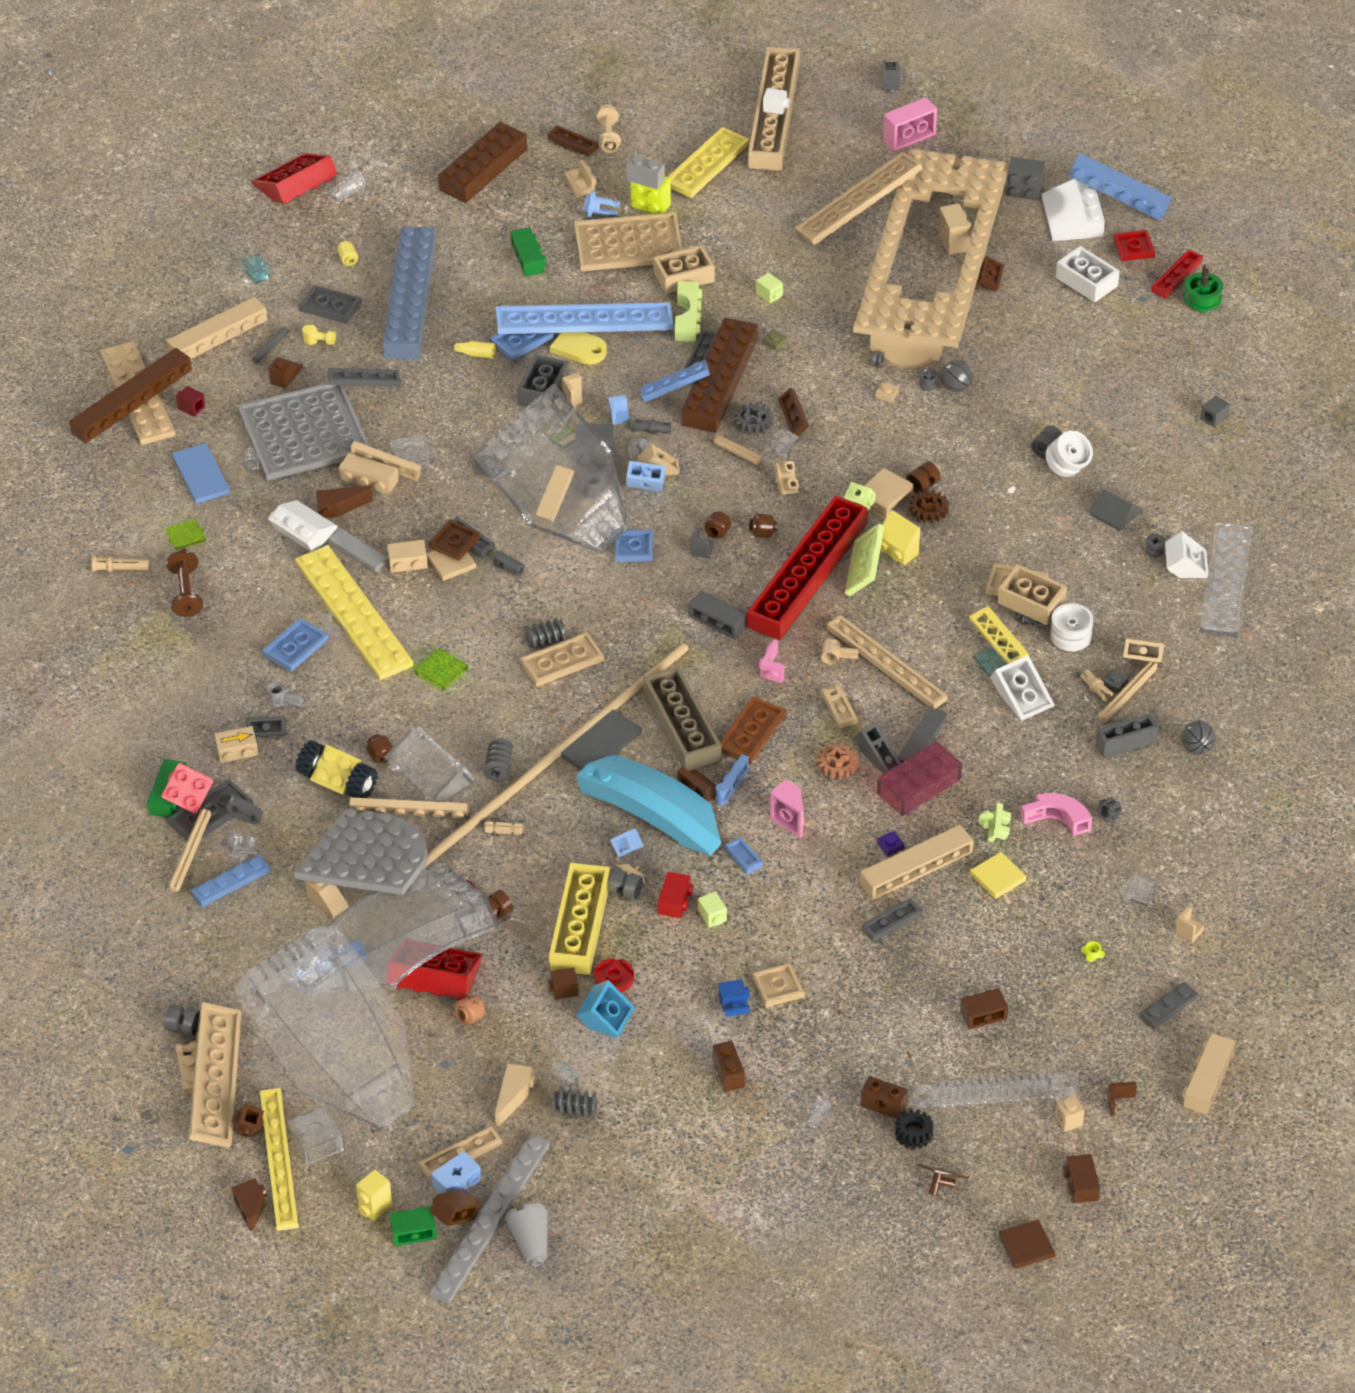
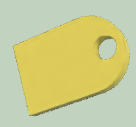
M563 332L550 346V353L582 364H596L606 357L607 345L600 337L586 332Z

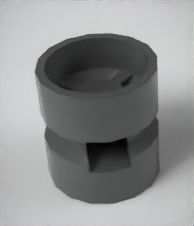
M1046 426L1032 441V451L1038 457L1046 459L1047 447L1063 433L1055 426Z
M614 869L609 878L607 891L609 894L616 896L623 894L624 898L636 901L642 889L643 877L633 873L628 875L626 871Z
M171 1004L165 1015V1030L179 1032L180 1030L182 1034L195 1036L198 1031L200 1010L192 1008L185 1010L183 1006Z

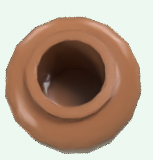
M469 995L458 1001L455 1005V1017L465 1025H471L484 1017V1002L475 995Z

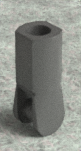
M501 551L494 552V566L516 576L523 574L525 564Z

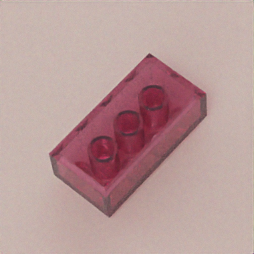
M936 741L878 777L877 794L901 816H904L961 780L962 763Z

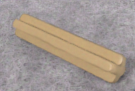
M717 435L714 439L716 445L755 465H758L762 459L760 455L720 435Z

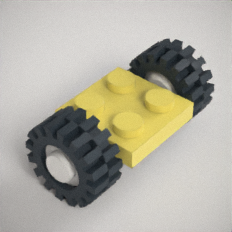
M313 740L307 741L304 744V748L301 747V752L297 755L298 759H296L297 764L295 765L298 773L344 796L348 794L353 798H368L371 795V791L374 790L373 787L377 783L375 780L378 779V771L375 768L361 763L362 760L327 744L326 746L321 745Z

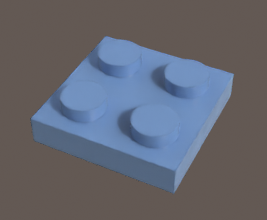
M616 530V562L653 561V530Z

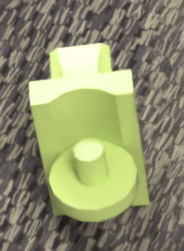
M997 802L995 811L990 812L986 810L985 813L979 815L978 821L980 825L985 829L989 828L987 841L994 842L996 837L1006 840L1009 835L1010 828L1001 824L1008 825L1011 813L1003 810V804Z

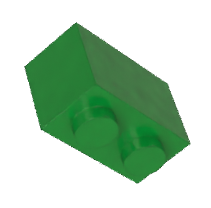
M432 1206L389 1213L395 1247L437 1239L434 1216L430 1213Z

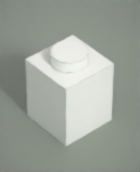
M767 88L763 98V112L783 114L785 108L789 106L787 91Z

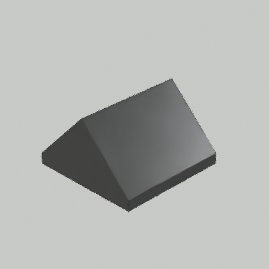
M1102 489L1090 515L1121 531L1142 511V508L1112 492Z

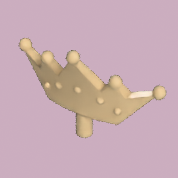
M616 864V867L626 871L628 875L633 873L642 876L643 884H646L643 873L637 871L640 868L638 865L633 868L629 864Z

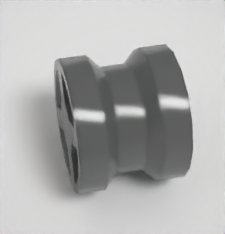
M929 368L920 372L919 385L921 389L932 391L937 387L938 374L935 370Z
M1159 534L1149 535L1146 538V554L1151 557L1161 556L1164 552L1165 539Z

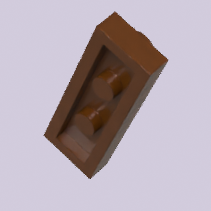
M558 125L547 134L548 140L588 157L598 149V142Z
M789 388L778 398V401L792 435L798 437L809 427L796 391Z

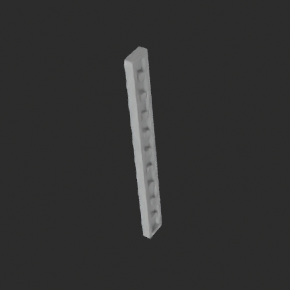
M533 1134L529 1135L430 1290V1297L450 1304L549 1148L548 1140Z

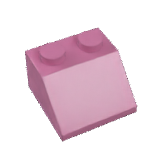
M785 779L770 793V819L801 838L803 836L801 789L796 784Z

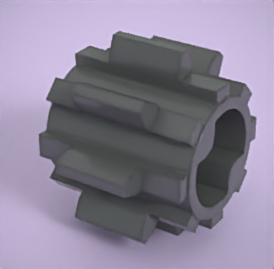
M1113 797L1099 801V807L1096 808L1099 818H1103L1106 822L1119 819L1120 812L1122 811L1119 801H1116Z

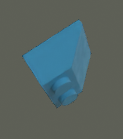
M607 980L593 985L576 1016L589 1029L617 1038L634 1011L635 1006Z

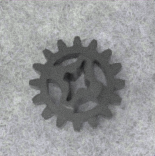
M749 402V406L743 404L742 408H737V412L734 413V425H737V430L741 429L742 433L747 431L748 435H751L752 432L758 435L759 431L765 433V429L769 430L770 425H773V413L770 412V408L765 409L764 404L759 406L758 402L755 405Z

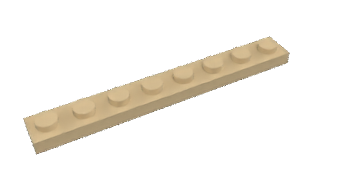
M839 615L827 623L828 631L849 647L858 649L861 656L929 707L936 709L947 701V694L843 616Z

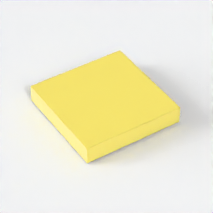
M1002 852L970 870V875L995 899L1026 881V875Z

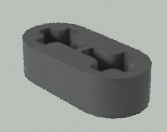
M233 796L229 798L226 805V810L229 813L250 824L260 823L263 816V811L259 807L240 797Z

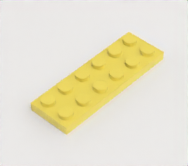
M724 127L720 128L668 176L670 178V189L692 198L750 144V139Z

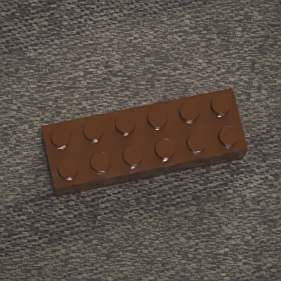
M499 122L438 175L439 191L467 203L527 150V134Z

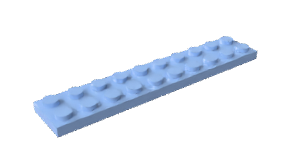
M670 302L495 307L498 334L673 330L674 327Z

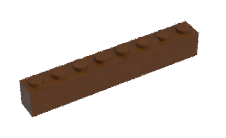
M174 348L69 421L71 434L85 444L192 371L190 357L179 349Z

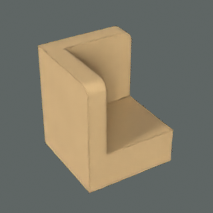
M1188 906L1177 917L1175 933L1192 943L1204 931V925L1191 918L1192 908Z

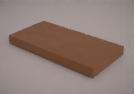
M752 697L720 741L721 753L737 760L743 754L749 757V764L751 765L786 716L787 709Z

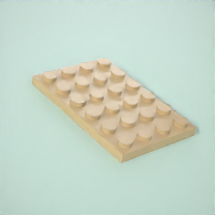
M676 212L574 221L581 271L654 265L653 257L683 250Z

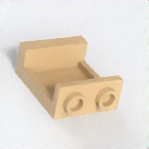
M885 468L864 485L876 494L875 502L870 506L868 512L883 520L887 518L891 509L905 496L911 498L913 495V483Z

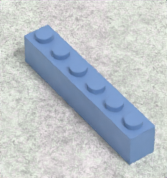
M1079 153L1068 175L1160 221L1172 197Z

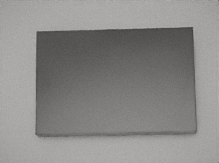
M314 285L300 304L299 311L347 324L362 300L358 296Z

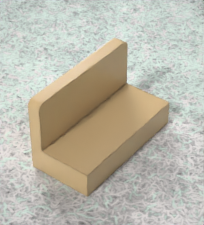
M579 373L562 378L563 405L571 416H575V405L582 403V384Z

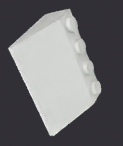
M1073 179L1041 194L1052 241L1103 237L1105 220L1096 189Z

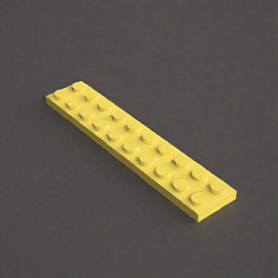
M328 545L295 558V564L379 680L414 666L411 657Z

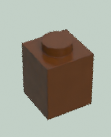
M575 968L550 971L551 980H547L549 992H553L554 1000L579 996Z

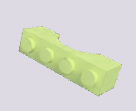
M678 281L677 306L685 308L687 312L675 318V341L696 342L697 334L700 335V324L697 323H701V312L698 311L702 309V300H699L702 299V289H699V282Z

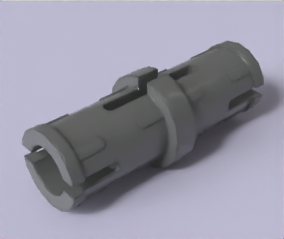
M635 419L634 431L650 432V434H654V432L670 434L671 422H659L651 419V421Z

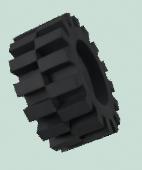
M909 1109V1113L906 1110L903 1111V1114H899L895 1122L896 1140H899L901 1146L905 1143V1148L912 1146L914 1150L916 1146L919 1149L923 1148V1144L927 1146L933 1136V1120L931 1121L930 1115L927 1116V1113L924 1111L920 1114L919 1109H916V1112H913V1109ZM918 1126L922 1131L913 1133L906 1130V1128Z

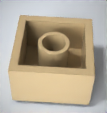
M960 203L940 207L939 235L948 255L967 252L971 238L969 231L972 230L971 222L967 220L966 211L962 209Z

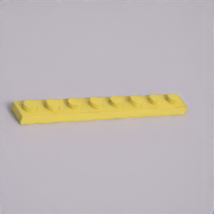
M281 1088L261 1090L260 1097L262 1110L264 1111L263 1120L277 1231L299 1228Z

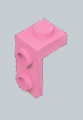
M774 639L772 644L767 646L765 656L760 659L758 668L760 669V677L782 683L785 665L773 662L778 653V640Z

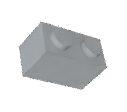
M633 155L626 164L627 181L658 190L665 180V164Z

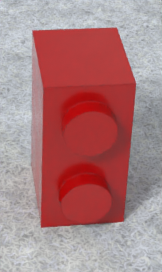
M667 872L658 899V914L682 918L683 912L687 911L689 906L688 896H692L694 884H691L690 875Z

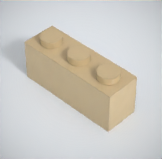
M348 453L339 466L340 480L358 486L371 485L372 490L388 495L399 481L397 467Z

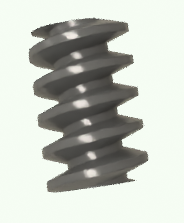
M557 618L553 619V624L550 620H547L545 624L540 622L538 627L536 624H532L531 629L529 626L524 627L528 647L532 644L534 648H537V642L544 646V640L550 645L551 638H554L557 643L559 636H561L563 641L566 640L565 628L561 619L560 621Z
M497 738L489 743L484 774L492 781L502 782L508 776L513 744L509 740Z
M561 1086L559 1092L555 1091L552 1111L556 1112L559 1108L561 1113H565L567 1110L570 1115L575 1111L577 1116H581L584 1112V1116L587 1118L592 1113L594 1119L598 1102L597 1094L594 1092L589 1097L588 1090H586L584 1095L581 1096L580 1089H577L576 1093L573 1094L572 1088H569L567 1093H565L564 1086Z

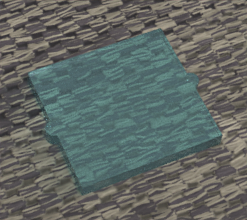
M993 647L973 655L979 664V668L983 669L988 677L996 669L1007 665ZM1008 652V657L1010 660L1013 659V656L1011 652Z

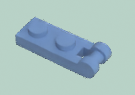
M741 754L739 759L733 762L729 774H725L723 782L716 785L717 804L724 805L728 802L749 770L748 756Z

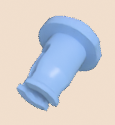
M591 190V195L586 194L583 212L587 213L588 218H591L592 213L618 216V211L600 208V204L619 207L620 201L596 197V191Z

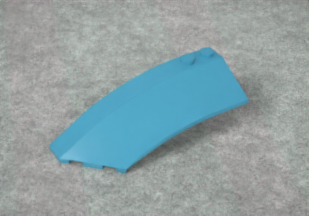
M613 754L588 763L576 775L581 793L613 804L638 816L678 841V844L710 856L721 844L712 804L684 784L658 770Z

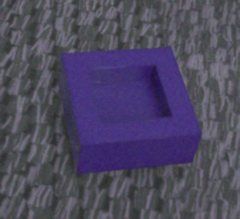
M894 831L877 838L878 846L887 856L904 849V842Z

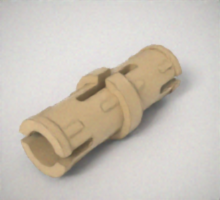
M1090 670L1083 671L1088 677L1082 673L1080 678L1089 685V689L1093 693H1097L1104 702L1109 701L1110 699L1105 694L1112 698V691L1104 685L1100 678H1096Z

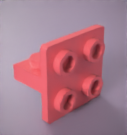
M178 763L174 772L171 771L168 777V784L162 793V798L196 814L214 780L182 763Z

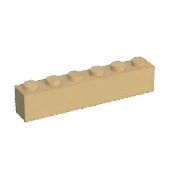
M252 297L166 340L167 351L170 352L177 348L192 359L268 321L266 307L257 298Z
M961 825L950 828L937 836H933L922 843H918L905 851H901L888 859L860 871L859 885L874 900L973 853V839Z

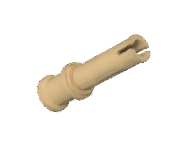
M93 555L92 572H96V570H107L108 572L113 570L149 571V559H114L112 556L96 557V555Z

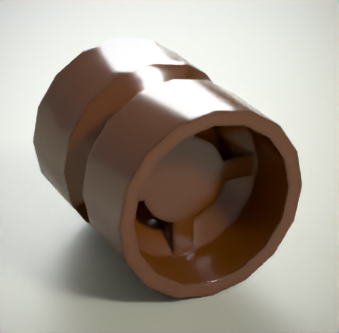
M929 461L924 462L906 476V480L913 483V492L918 494V491L925 492L926 489H929V487L941 479L938 468Z
M498 889L490 894L488 898L477 902L475 910L481 921L485 925L490 926L499 920V916L504 917L511 913L513 906L507 894Z

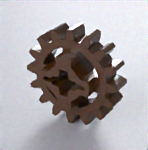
M926 489L925 493L918 491V496L913 494L912 499L909 500V512H911L912 517L916 516L917 521L922 519L923 523H926V521L933 523V520L940 522V517L945 518L946 514H948L949 501H946V496L941 497V492L936 494L935 490L928 492Z

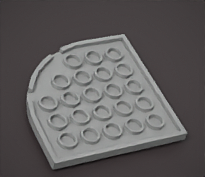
M345 809L295 870L294 876L297 880L404 895L426 864L427 845L421 831L404 819L388 813L381 814L372 811Z

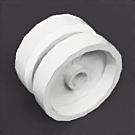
M1071 430L1061 434L1046 450V461L1054 473L1062 477L1076 475L1091 462L1093 456V449L1089 440L1083 434Z
M1067 603L1056 608L1052 613L1050 639L1053 644L1065 651H1079L1087 647L1092 639L1093 615L1090 610L1085 606L1074 603Z

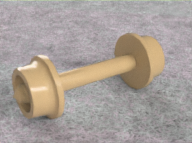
M609 104L600 107L597 113V121L605 126L606 131L600 135L599 145L604 152L613 153L618 149L621 138L617 133L612 132V125L618 121L619 114L614 106Z

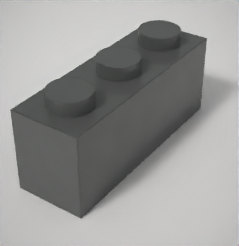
M702 590L688 603V617L734 640L747 627L746 612Z
M1147 714L1097 729L1096 746L1103 758L1151 745L1157 743L1159 727L1152 715Z

